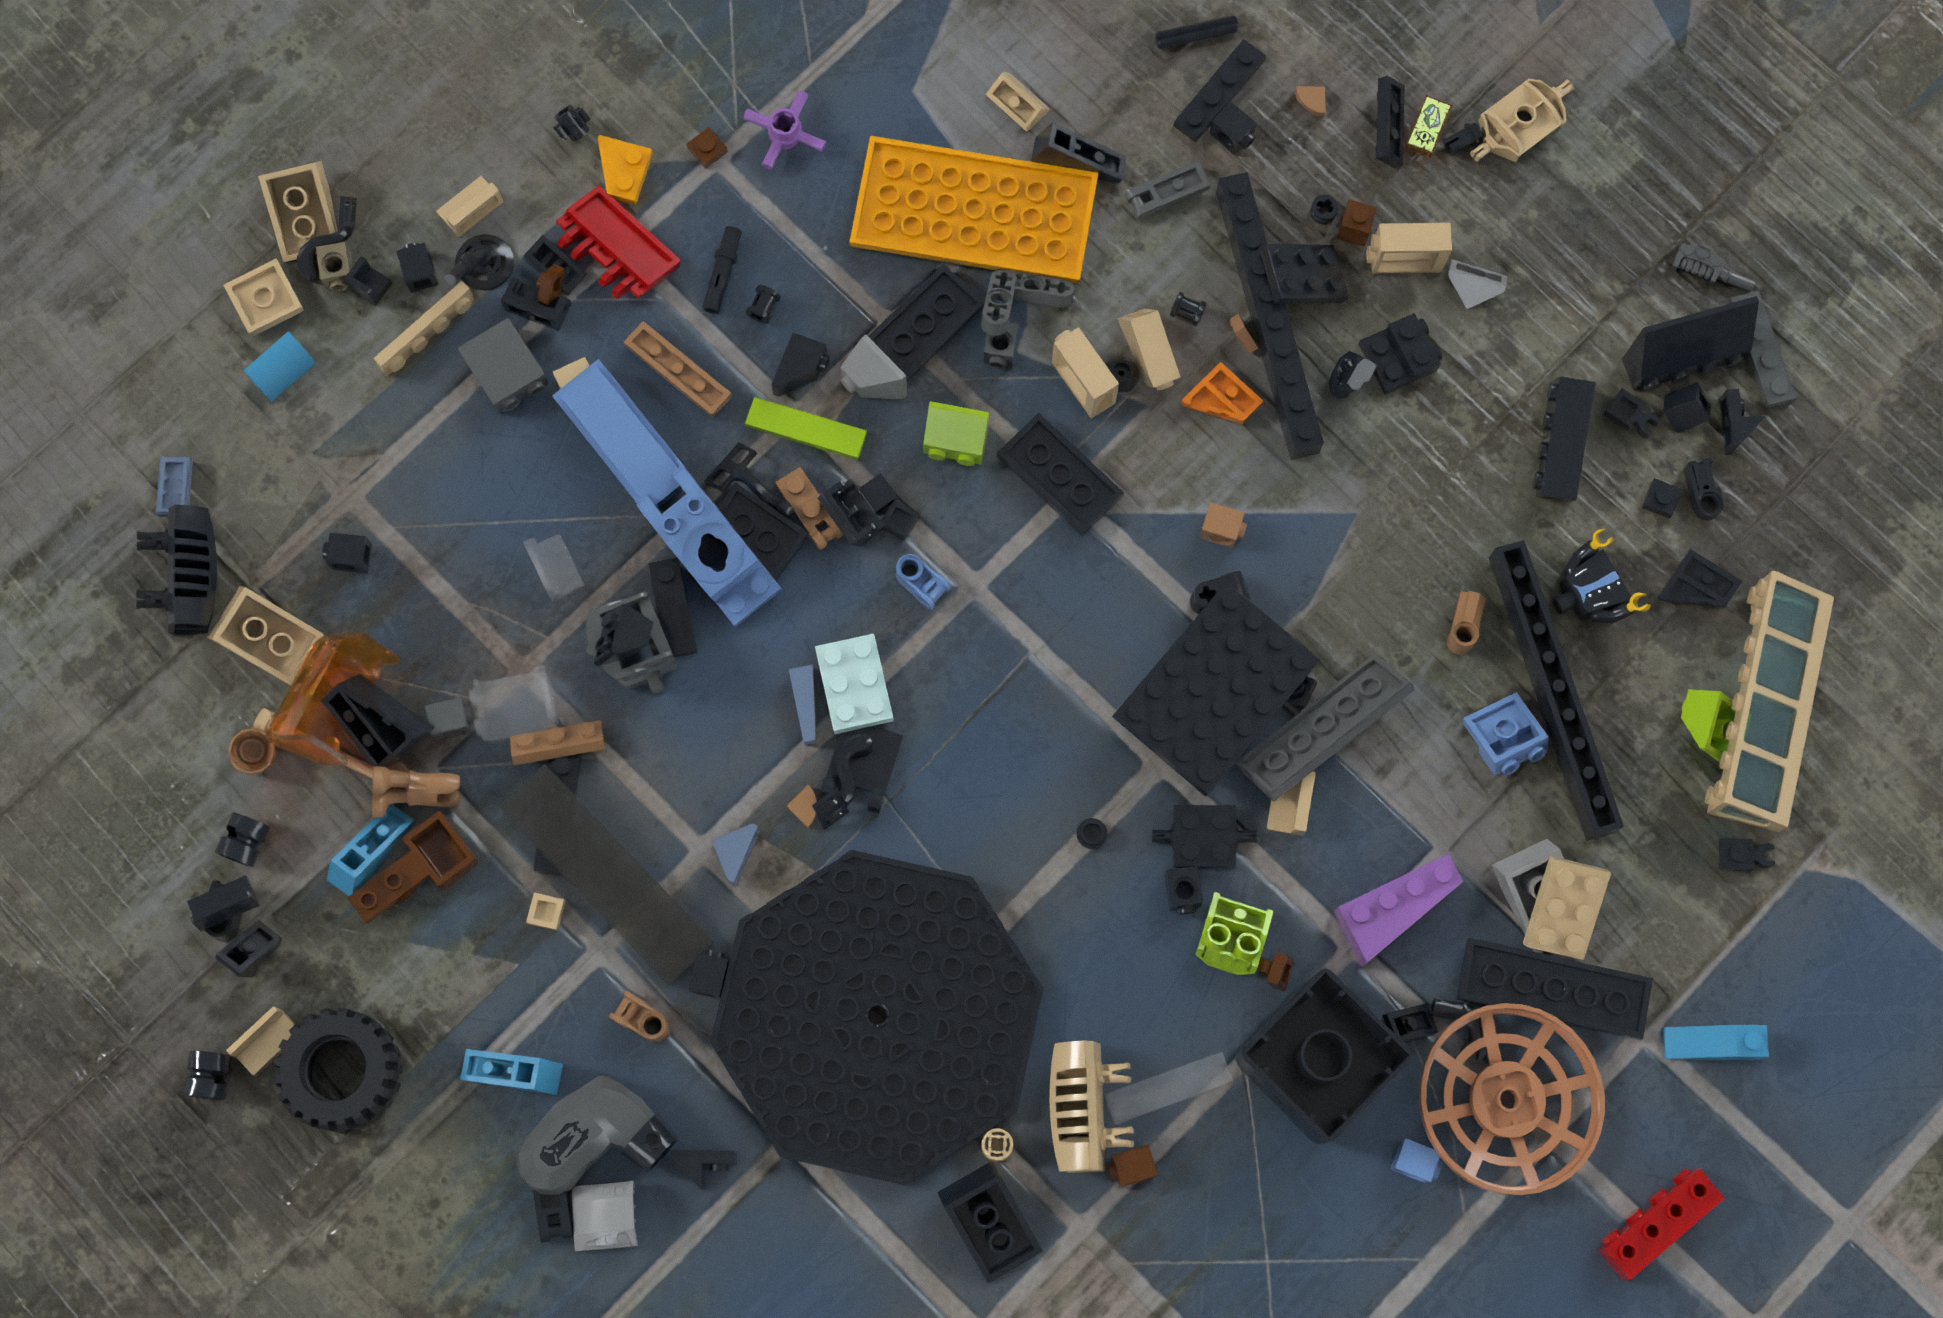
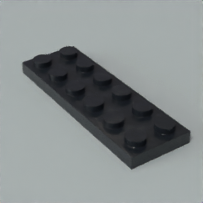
M1468 938L1456 1000H1466L1469 1003L1483 1006L1503 1003L1523 1004L1541 1009L1568 1025L1635 1040H1643L1653 978Z

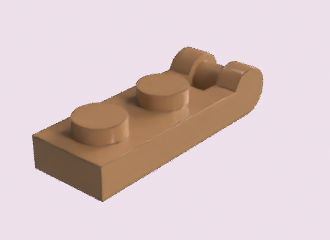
M801 467L775 482L784 499L793 506L794 514L809 533L810 538L819 551L825 548L830 540L834 538L838 540L844 536L818 500L820 495ZM826 523L828 528L820 533L817 527Z

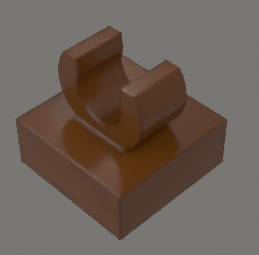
M1276 952L1273 962L1260 958L1257 971H1260L1261 975L1268 977L1267 982L1272 988L1285 992L1294 962L1288 955Z

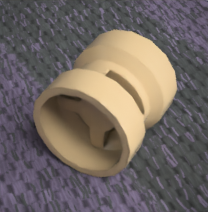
M991 1129L983 1137L981 1144L982 1152L990 1161L1001 1162L1011 1154L1013 1139L1003 1129Z

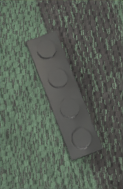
M1759 291L1731 297L1728 304L1754 296L1758 297L1759 305L1753 346L1747 358L1765 408L1793 402L1797 396Z

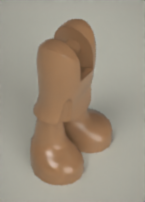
M373 766L372 818L384 817L389 805L395 803H408L409 806L426 805L435 807L458 805L460 799L458 791L460 788V777L453 773H418L412 770L404 772L391 770L384 766Z

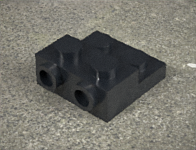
M1415 313L1388 324L1385 330L1366 337L1359 342L1365 358L1377 365L1374 375L1384 394L1437 372L1441 365V350L1437 344L1431 345L1426 336L1429 334L1428 326L1424 319L1418 320Z

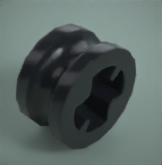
M1329 195L1316 197L1310 209L1312 219L1319 224L1331 223L1338 210L1337 201ZM1329 206L1328 212L1326 211L1324 214L1319 212L1320 207Z

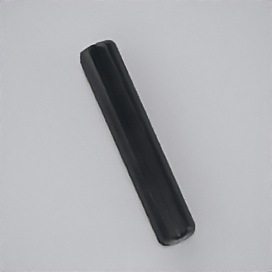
M1231 15L1155 33V42L1157 48L1163 49L1238 31V21L1236 16Z

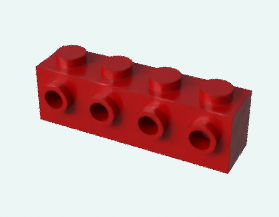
M1687 1168L1681 1170L1672 1178L1675 1184L1666 1191L1664 1188H1661L1648 1199L1651 1204L1643 1211L1640 1208L1633 1211L1625 1219L1628 1223L1620 1231L1615 1228L1601 1239L1604 1245L1598 1249L1599 1253L1622 1280L1634 1278L1725 1199L1700 1168L1691 1169L1690 1171Z

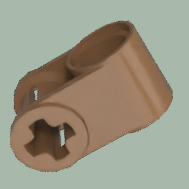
M625 990L623 993L624 999L615 1013H610L608 1017L650 1042L660 1043L665 1041L671 1031L669 1021L662 1014L649 1007L647 1003ZM652 1020H661V1030L655 1035L648 1034V1024Z

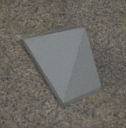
M1451 259L1448 276L1466 309L1503 293L1506 289L1508 276L1453 259Z

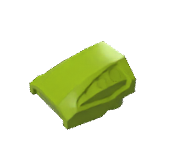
M1214 892L1195 955L1208 966L1235 975L1255 974L1267 938L1273 910L1267 909V911L1221 897L1220 893Z

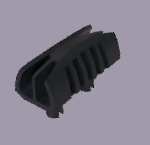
M175 504L168 508V529H165V532L137 531V540H142L137 542V551L165 550V553H168V587H165V590L162 591L136 589V598L144 599L136 600V609H165V612H168V633L174 636L207 634L212 619L217 585V553L213 525L208 508Z

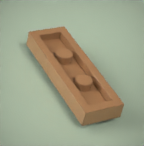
M601 720L510 736L511 756L514 765L605 749Z

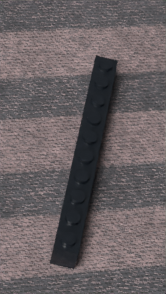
M1248 172L1219 178L1216 195L1290 460L1319 454L1324 441L1285 303H1274L1259 250L1268 243Z
M1522 540L1497 547L1489 556V561L1585 839L1590 841L1614 834L1622 829L1624 825L1525 541Z

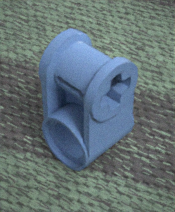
M907 554L898 560L896 566L897 581L927 609L933 610L935 608L934 603L945 591L949 592L952 589L950 583L942 575L932 570L916 555ZM906 565H912L918 572L916 575L909 577L905 576L901 569Z

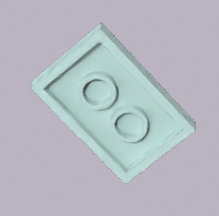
M874 633L815 646L834 734L894 721Z

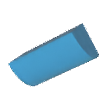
M288 331L243 371L251 382L273 402L316 363Z

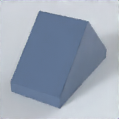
M752 823L712 840L730 885L734 887L738 884L760 833L758 825Z

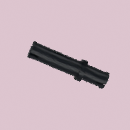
M725 227L720 248L715 251L714 258L716 262L702 307L705 312L711 314H719L732 265L737 262L738 256L736 251L742 231L736 227Z

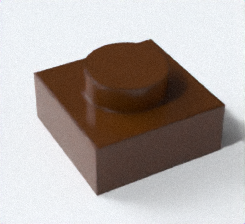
M710 127L686 144L687 149L705 169L728 152L725 144Z
M554 264L546 272H542L539 275L536 283V288L539 289L537 301L548 305L560 294L565 268Z

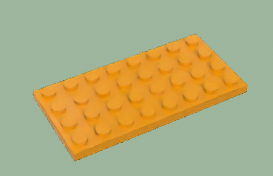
M870 136L849 241L850 247L990 270L1006 269L1065 279L1071 283L1079 284L1098 172Z

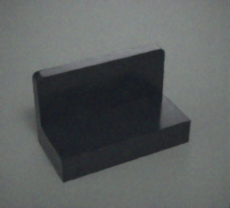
M246 875L187 901L193 915L190 917L191 922L201 932L260 906L251 882Z

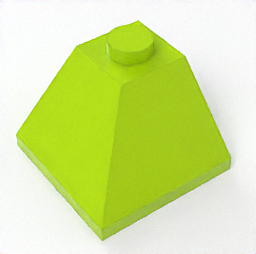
M1688 689L1686 700L1682 705L1681 719L1698 746L1720 762L1723 752L1728 749L1729 740L1726 739L1727 727L1730 722H1733L1735 711L1732 710L1733 700L1721 691Z

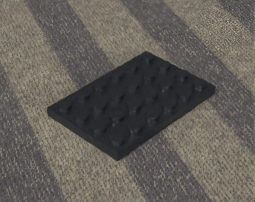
M1227 581L1112 717L1206 797L1320 660Z

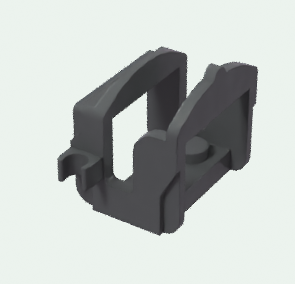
M647 591L590 610L586 625L589 644L586 648V653L594 658L597 652L595 645L603 629L601 622L608 611H614L622 604H626L653 621L651 629L652 638L649 639L648 644L654 657L627 668L624 667L622 660L600 667L626 690L649 684L653 695L664 691L660 679L667 672L677 669L678 666Z

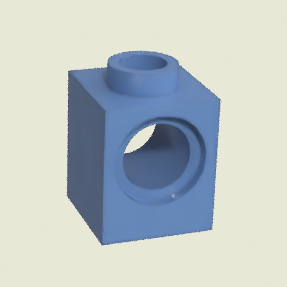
M1404 1138L1399 1142L1390 1170L1426 1184L1430 1183L1432 1178H1438L1443 1161L1439 1160L1440 1157L1435 1149Z

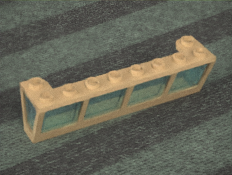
M1771 571L1763 579L1761 578L1748 592L1747 604H1751L1752 611L1749 622L1753 625L1752 634L1748 635L1744 644V653H1747L1746 663L1741 665L1738 673V682H1741L1740 692L1735 694L1732 702V710L1735 711L1733 722L1729 723L1726 731V739L1729 740L1727 751L1723 752L1719 767L1723 769L1722 778L1716 782L1714 787L1709 786L1705 796V803L1709 804L1707 814L1780 832L1786 829L1789 824L1834 597L1776 571Z

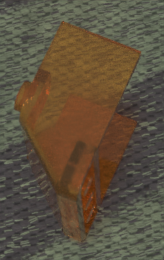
M365 633L331 635L319 638L309 650L265 734L266 740L281 749L320 765H346L349 759L340 754V741L333 736L339 723L321 700L338 683L358 674L375 683L381 675L382 665L399 664L401 658Z

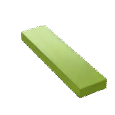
M757 397L753 399L745 422V426L857 461L867 436V430Z

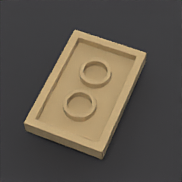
M1550 856L1523 944L1529 948L1584 960L1611 872L1604 868Z

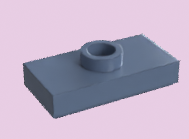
M160 457L156 515L158 517H168V508L175 504H190L193 459L191 457Z

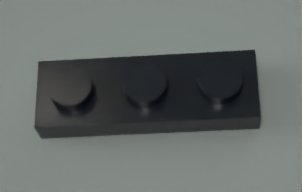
M1387 75L1378 78L1377 144L1375 151L1376 159L1395 168L1403 165L1405 85Z

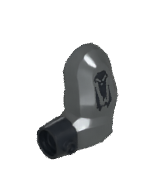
M602 1075L597 1076L578 1090L567 1095L549 1110L539 1124L520 1143L516 1162L519 1175L529 1188L540 1194L560 1195L565 1191L573 1189L587 1169L600 1160L611 1147L623 1150L622 1155L646 1172H649L666 1156L679 1137L658 1113L656 1115L639 1096L620 1082Z

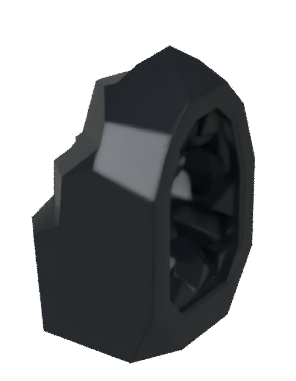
M1348 351L1340 357L1332 371L1329 381L1331 395L1339 399L1348 398L1354 391L1361 389L1365 382L1370 381L1377 365L1365 357Z

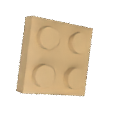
M277 259L223 285L251 337L304 311Z

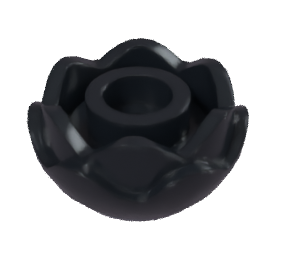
M1116 357L1106 364L1119 383L1118 392L1131 391L1139 381V369L1129 358ZM1123 372L1124 375L1120 376L1118 373Z

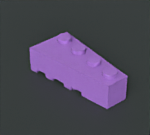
M1449 854L1339 906L1334 911L1361 967L1463 882Z

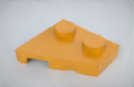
M599 135L598 144L607 193L615 200L636 205L653 156L652 149Z

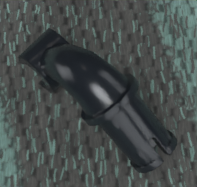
M1434 998L1431 1006V1015L1456 1020L1466 1013L1475 1010V1008L1467 1004L1466 1000H1462L1460 1003ZM1480 1018L1465 1025L1468 1032V1041L1464 1043L1461 1051L1477 1039L1483 1038ZM1484 1047L1477 1051L1475 1062H1480L1484 1058Z

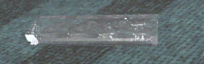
M1219 1052L1107 1093L1104 1097L1113 1122L1117 1125L1232 1083L1233 1079L1223 1053Z

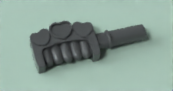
M1681 244L1671 268L1673 271L1679 268L1680 270L1685 269L1686 272H1691L1693 275L1698 274L1699 277L1709 280L1708 284L1712 286L1716 279L1724 283L1751 292L1755 284L1754 280L1735 274L1731 270L1722 269L1724 259L1716 253L1712 254L1711 249L1702 245H1698L1695 248L1692 244Z

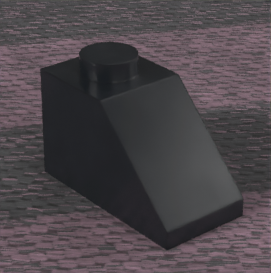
M792 333L771 384L773 395L779 397L816 381L820 371L825 372L829 364L830 356L827 355L826 344Z

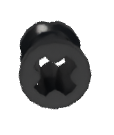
M758 285L755 289L757 294L751 307L747 308L745 313L753 320L768 324L775 302L780 301L781 295L767 286Z
M1179 292L1171 309L1170 316H1180L1192 321V324L1197 327L1207 302L1202 301L1199 303L1185 297L1183 292Z

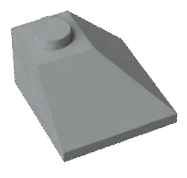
M865 334L840 367L842 384L850 393L855 391L861 398L904 399L907 396L906 375Z

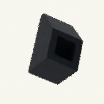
M622 604L614 611H608L601 622L603 629L595 645L597 652L594 664L602 666L624 660L646 647L653 621L626 604Z

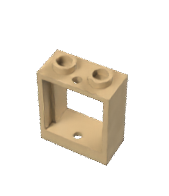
M1450 223L1379 224L1376 234L1371 236V246H1367L1366 250L1367 263L1372 264V274L1442 273L1452 252Z
M1079 327L1073 331L1066 330L1055 338L1053 346L1052 364L1092 419L1116 403L1119 383Z

